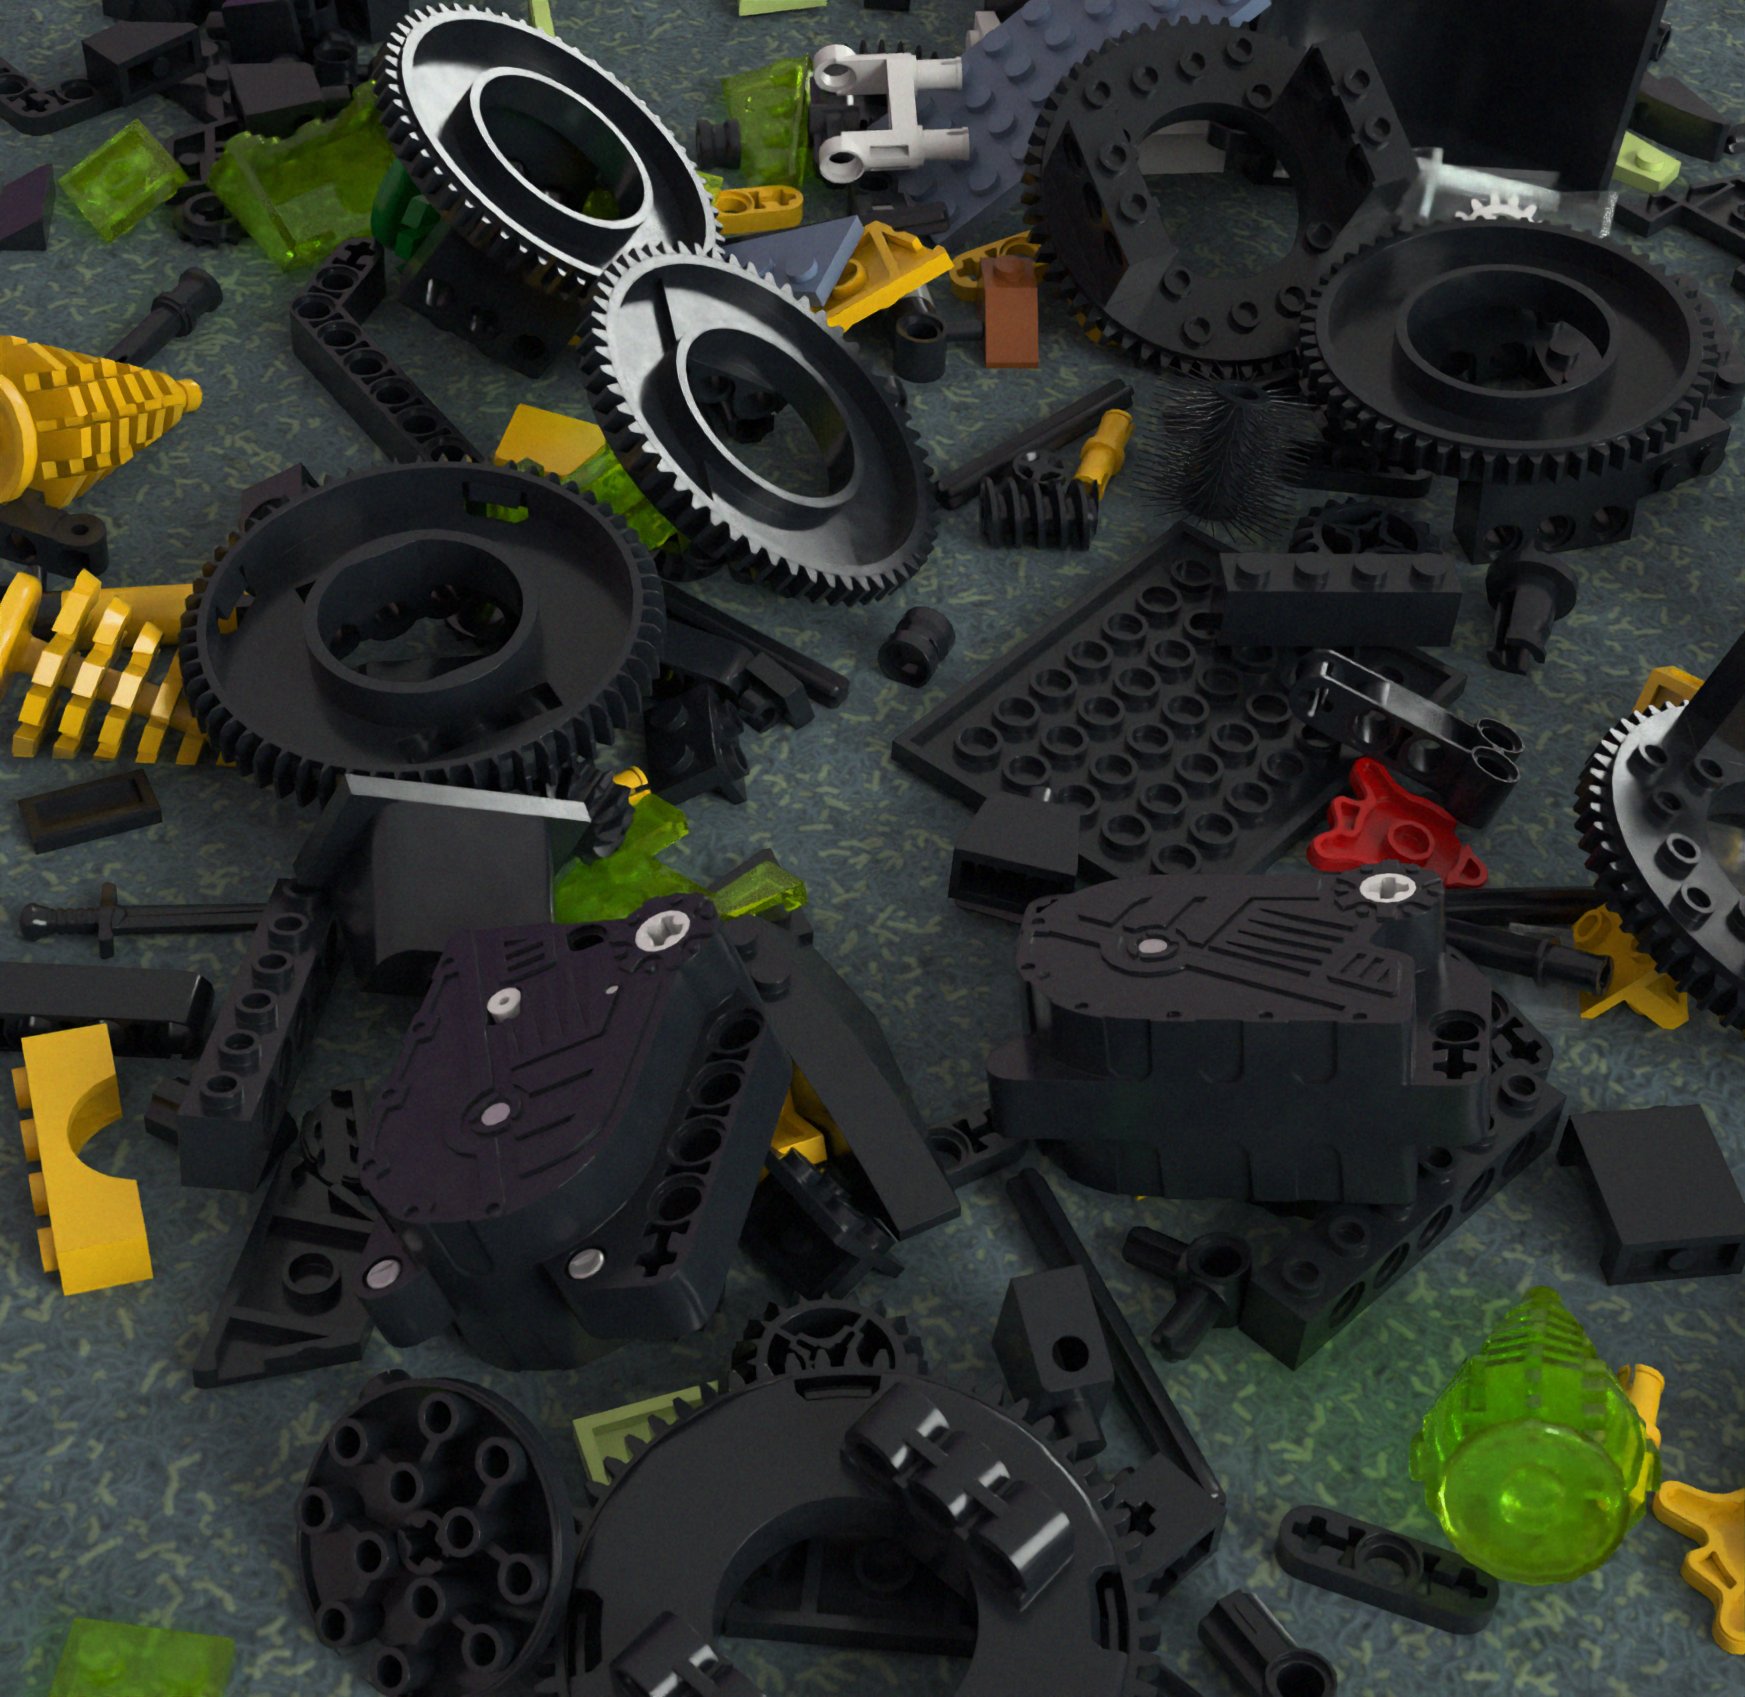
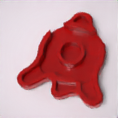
M1370 757L1356 760L1348 775L1351 786L1359 801L1345 796L1332 799L1326 811L1330 831L1315 836L1306 850V858L1309 864L1324 872L1350 871L1363 864L1381 863V859H1399V863L1417 864L1419 867L1427 870H1434L1441 877L1444 889L1484 888L1488 880V871L1485 864L1474 855L1469 843L1462 848L1461 842L1453 832L1458 824L1457 820L1445 809L1430 800L1404 790L1393 780L1383 764Z

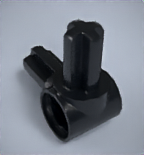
M1134 1226L1129 1231L1122 1249L1124 1260L1173 1282V1290L1177 1302L1152 1332L1150 1340L1151 1346L1160 1352L1163 1360L1172 1364L1177 1363L1178 1360H1186L1211 1328H1232L1239 1325L1249 1281L1253 1276L1252 1251L1244 1239L1232 1233L1211 1232L1195 1238L1190 1244H1187L1146 1226Z

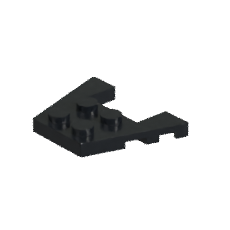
M1742 174L1691 184L1686 194L1674 196L1663 190L1650 193L1648 201L1632 205L1633 201L1630 198L1615 202L1611 220L1645 239L1671 224L1679 222L1696 231L1700 236L1716 242L1745 260V176ZM1745 264L1735 269L1730 285L1744 294Z

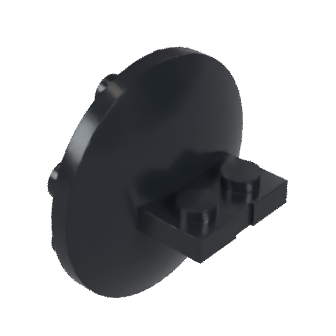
M416 1378L389 1384L363 1397L338 1419L318 1448L308 1470L302 1492L298 1495L294 1506V1516L297 1523L296 1543L299 1576L304 1597L314 1621L317 1638L325 1647L333 1649L340 1657L341 1655L337 1649L357 1646L373 1638L378 1639L385 1647L379 1649L371 1660L370 1678L372 1683L368 1680L366 1681L376 1691L387 1697H490L504 1690L526 1673L545 1651L564 1614L571 1590L575 1563V1527L572 1506L566 1483L550 1447L538 1429L510 1401L479 1384L456 1378ZM344 1621L347 1623L346 1632L343 1630Z

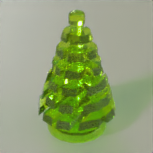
M1543 1285L1526 1290L1521 1296L1520 1303L1515 1304L1501 1321L1494 1323L1492 1332L1483 1342L1480 1355H1473L1469 1362L1468 1358H1465L1455 1376L1424 1414L1423 1429H1419L1410 1442L1409 1467L1411 1480L1425 1481L1426 1505L1441 1520L1444 1534L1464 1559L1498 1579L1531 1586L1571 1582L1602 1567L1623 1543L1624 1536L1646 1515V1491L1660 1492L1661 1456L1653 1440L1646 1438V1422L1638 1414L1636 1406L1625 1393L1608 1364L1603 1359H1598L1595 1346L1588 1335L1584 1334V1326L1579 1324L1571 1311L1564 1306L1562 1297L1551 1287Z

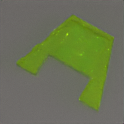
M651 792L634 806L636 811L633 816V823L626 832L625 840L616 852H613L609 858L602 857L597 859L591 866L580 861L555 887L556 923L560 925L624 919L642 907V902L657 895L664 897L674 893L693 894L695 891L706 895L713 902L723 922L748 913L755 914L783 903L786 912H789L809 902L804 881L768 860L718 892L711 893L653 858V855L690 833L685 813Z

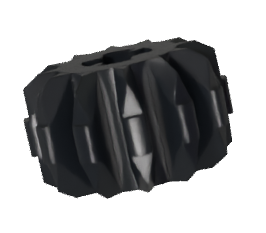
M586 758L580 763L577 761V768L572 774L562 770L560 765L554 767L556 785L552 787L548 782L544 783L540 779L533 781V796L584 802L591 823L565 862L566 864L578 857L583 863L591 866L597 859L602 857L609 858L613 852L620 848L626 838V832L633 823L636 809L629 803L628 799L631 788L616 784L613 781L614 769L603 772L596 768L594 761Z

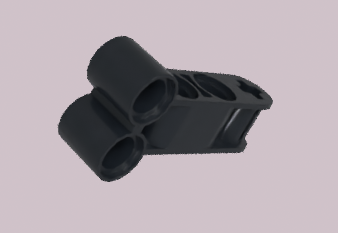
M1315 649L1306 653L1299 660L1295 671L1296 682L1292 685L1288 696L1289 708L1295 717L1316 730L1441 794L1442 806L1460 823L1477 829H1483L1489 825L1521 777L1520 771L1514 763L1523 752L1525 746L1524 741L1517 732L1494 718L1482 717L1473 724L1332 650ZM1329 663L1333 665L1330 677L1325 676ZM1309 697L1314 699L1311 711L1306 709ZM1365 711H1376L1384 715L1386 719L1372 720L1362 713ZM1417 741H1435L1440 747L1428 749L1419 745Z

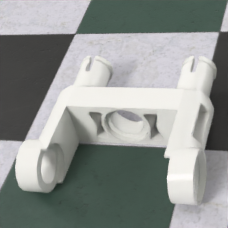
M837 44L826 46L816 53L813 60L815 82L820 88L829 92H837V96L887 94L889 130L841 132V136L832 137L821 145L819 150V167L821 174L826 180L845 184L860 178L864 171L919 169V166H924V161L969 160L968 127L923 130L922 125H917L915 96H917L918 91L962 90L961 57L916 60V55H911V53L856 55L852 49ZM833 64H842L849 69L841 76H829L823 72L826 67ZM839 152H847L855 156L852 161L844 164L834 163L829 160L832 155Z

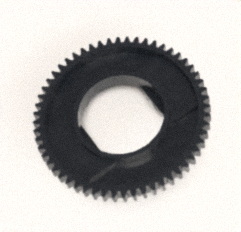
M661 241L656 247L649 242L642 249L635 246L628 254L623 252L608 265L587 290L588 294L581 302L584 308L577 314V319L582 322L575 329V334L582 339L575 346L576 352L581 354V362L578 364V368L582 371L583 387L587 392L590 406L608 445L638 489L656 510L676 528L682 559L685 564L697 570H710L727 563L730 576L740 584L754 585L770 581L773 591L778 592L779 595L785 598L799 600L802 596H808L812 604H818L825 598L831 607H836L841 601L847 607L854 606L858 601L863 606L868 605L873 599L879 602L887 594L891 596L909 581L928 561L927 556L934 550V546L931 543L938 537V533L934 528L940 523V518L934 513L940 508V503L932 496L939 490L937 485L928 480L935 473L934 469L922 462L929 456L928 451L914 444L921 438L920 432L906 426L912 419L910 413L896 408L895 405L901 398L897 394L885 391L884 386L889 382L885 376L874 375L871 372L875 364L872 359H862L857 355L860 345L857 342L846 343L843 340L844 329L840 325L829 327L825 311L821 310L813 313L810 309L809 298L803 296L800 300H796L793 296L791 285L786 283L780 289L776 286L772 273L767 271L761 278L753 263L748 262L741 268L735 255L729 254L723 260L718 250L713 247L705 253L701 246L696 243L688 250L682 241H677L672 247L666 241ZM695 401L706 404L724 401L732 404L734 412L746 419H760L771 415L773 412L779 414L789 403L805 422L822 452L829 477L828 497L811 498L793 494L778 488L756 475L742 464L715 436L702 417Z

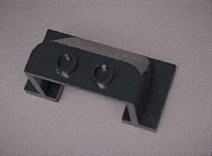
M344 774L292 865L298 885L330 889L360 992L426 997L433 982L431 978L449 938L455 932L465 928L481 930L556 923L554 879L590 825L591 819L584 802Z

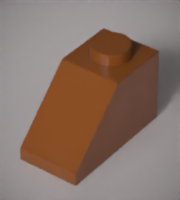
M1014 255L980 258L975 311L977 319L984 323V337L981 340L985 368L1038 369V287L1032 258H1019Z

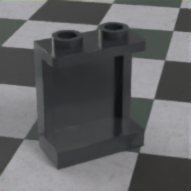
M1700 1104L1681 1106L1658 1105L1645 1109L1608 1112L1590 1111L1584 1114L1569 1115L1556 1157L1560 1167L1577 1165L1607 1238L1599 1265L1608 1286L1741 1274L1745 1265V1203Z

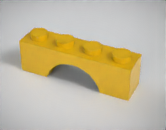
M107 1023L21 1038L25 1067L12 1069L18 1110L32 1108L34 1115L32 1119L21 1120L20 1126L27 1163L41 1160L42 1172L28 1174L35 1216L50 1214L52 1225L51 1227L37 1229L44 1273L60 1271L64 1296L152 1279L153 1273L136 1180L104 1175L91 1169L78 1158L83 1146L95 1133L123 1117Z

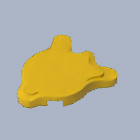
M1665 1481L1659 1485L1653 1497V1514L1661 1523L1695 1540L1701 1548L1691 1550L1686 1554L1680 1568V1574L1689 1585L1708 1597L1714 1604L1715 1616L1711 1632L1715 1643L1731 1654L1743 1655L1745 1654V1487L1731 1493L1716 1494L1699 1490L1679 1481Z

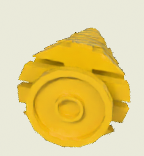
M0 335V505L5 506L8 502L19 498L25 489L29 487L44 492L45 504L58 509L68 506L73 499L89 491L96 482L105 479L119 466L133 458V453L145 449L157 438L162 437V434L176 426L181 420L183 413L197 410L202 403L200 386L192 379L186 378L175 381L167 373L143 369L120 362L115 363L114 360L67 351L62 348L38 344L37 342L27 343V339Z
M85 568L77 576L75 585L70 590L53 625L52 631L57 632L50 642L36 638L31 632L42 598V584L35 576L18 572L0 603V703L15 673L20 672L32 676L31 682H34V685L26 694L18 721L23 723L13 735V756L32 758L36 755L62 703L59 697L65 688L72 690L71 693H74V695L66 705L58 729L62 734L53 746V759H74L77 756L93 724L94 712L102 701L113 706L105 717L98 738L100 744L93 755V760L115 761L123 747L133 720L139 715L149 719L144 728L137 749L138 754L135 763L155 764L171 728L186 733L175 764L196 765L206 741L209 742L207 733H200L196 717H192L189 703L186 700V696H183L185 692L179 667V648L173 657L168 674L163 680L161 687L149 683L148 680L153 674L161 651L159 647L165 633L152 622L147 621L131 651L133 654L125 670L121 672L113 669L112 667L119 659L128 633L124 630L132 619L133 607L116 595L107 607L92 639L95 642L93 649L86 658L81 657L79 650L86 642L94 618L90 611L99 601L102 583ZM220 751L216 766H237L236 761L226 764Z

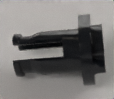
M1527 540L1526 545L1520 551L1509 552L1495 559L1488 567L1485 578L1488 603L1496 610L1492 629L1494 644L1493 646H1488L1487 658L1496 670L1526 676L1530 652L1533 655L1534 661L1545 664L1547 653L1544 646L1550 638L1553 622L1562 619L1572 611L1576 604L1579 590L1578 579L1574 571L1562 560L1548 553L1536 551L1535 540Z

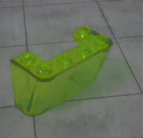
M374 79L365 82L353 91L352 96L354 100L348 107L338 113L336 119L323 123L321 119L312 120L300 127L295 132V136L281 141L279 136L266 139L264 135L252 136L250 131L242 132L229 139L223 145L224 153L209 168L210 175L205 184L284 274H289L328 257L344 240L354 237L372 238L370 218L373 201L383 177L396 159L395 150L391 142L386 138L387 131L385 126L379 121L382 115L381 110L377 109L374 105L379 97L372 92V87L376 83Z

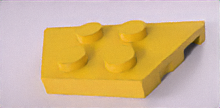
M875 220L864 227L865 231L824 307H810L813 313L821 310L827 313V325L829 327L840 325L844 332H846L855 323L878 310L892 306L899 298L955 267L945 248L937 245L931 250L922 246L917 236L907 232H895L891 226Z

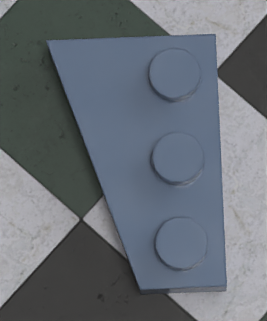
M854 215L721 246L725 251L722 258L725 260L729 254L735 255L741 268L748 262L754 264L759 277L762 278L767 271L772 273L778 288L781 289L786 283L791 285L793 296L796 300L806 296L809 298L810 307H824L865 229L858 216Z

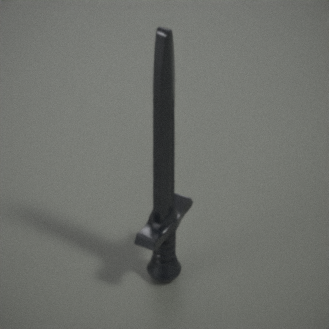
M104 882L101 890L100 907H97V909L88 907L87 909L67 908V910H64L63 908H57V910H54L53 908L40 906L32 902L22 909L19 916V927L22 935L31 942L49 937V935H54V933L64 935V933L84 934V932H87L88 934H94V932H97L99 934L100 957L106 960L115 955L114 936L122 934L256 930L267 903L117 904L116 884Z

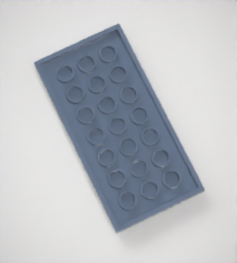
M1029 0L1021 9L997 28L988 32L983 39L960 56L962 63V90H924L917 92V96H915L917 125H922L923 130L968 127L969 160L924 161V166H919V169L890 170L898 177V193L904 194L908 207L939 201L945 202L950 216L949 230L945 233L928 236L936 246L944 247L946 252L951 254L1020 200L1027 186L1021 183V176L1025 167L1028 166L1023 163V159L1028 147L1031 146L1028 144V140L1033 128L1036 127L1034 124L1041 109H1045V102L1049 94L1055 92L1061 77H1068L1076 61L1082 64L1089 50L1093 49L1099 53L1104 40L1109 38L1116 43L1121 32L1126 29L1135 37L1140 25L1145 22L1152 30H1155L1162 18H1166L1171 26H1176L1181 16H1187L1190 24H1197L1202 15H1207L1210 24H1219L1222 17H1227L1230 26L1240 27L1243 21L1250 22L1272 4L1271 1ZM888 113L877 122L871 124L865 131L889 130Z

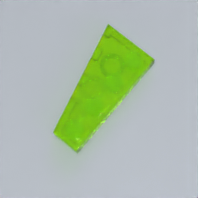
M809 54L795 58H781L771 65L720 79L730 119H737L739 122L741 164L747 188L783 185L793 187L799 191L802 189L807 148L808 105L810 104L809 85L810 77L814 76L813 61Z

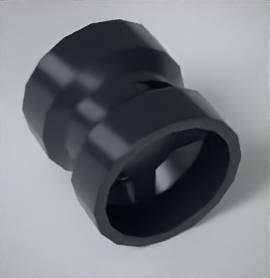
M915 606L907 610L895 627V632L888 636L878 650L877 660L880 669L888 679L916 689L925 686L938 669V663L945 659L955 644L956 635L952 624L940 612L926 606Z

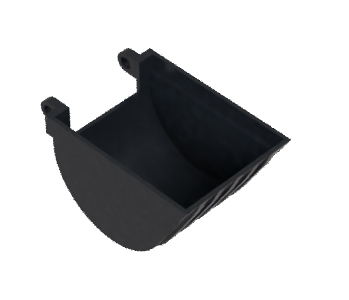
M1270 0L1272 4L1249 22L1250 31L1257 33L1263 27L1269 28V37L1276 40L1286 35L1288 36L1289 46L1298 49L1301 45L1307 47V51L1313 43L1360 29L1421 169V174L1405 194L1489 199L1491 193H1497L1500 200H1510L1514 194L1518 195L1519 201L1603 206L1667 0ZM1209 121L1205 141L1219 150L1236 153L1233 166L1254 185L1293 187L1292 181L1280 160L1261 141L1231 125Z

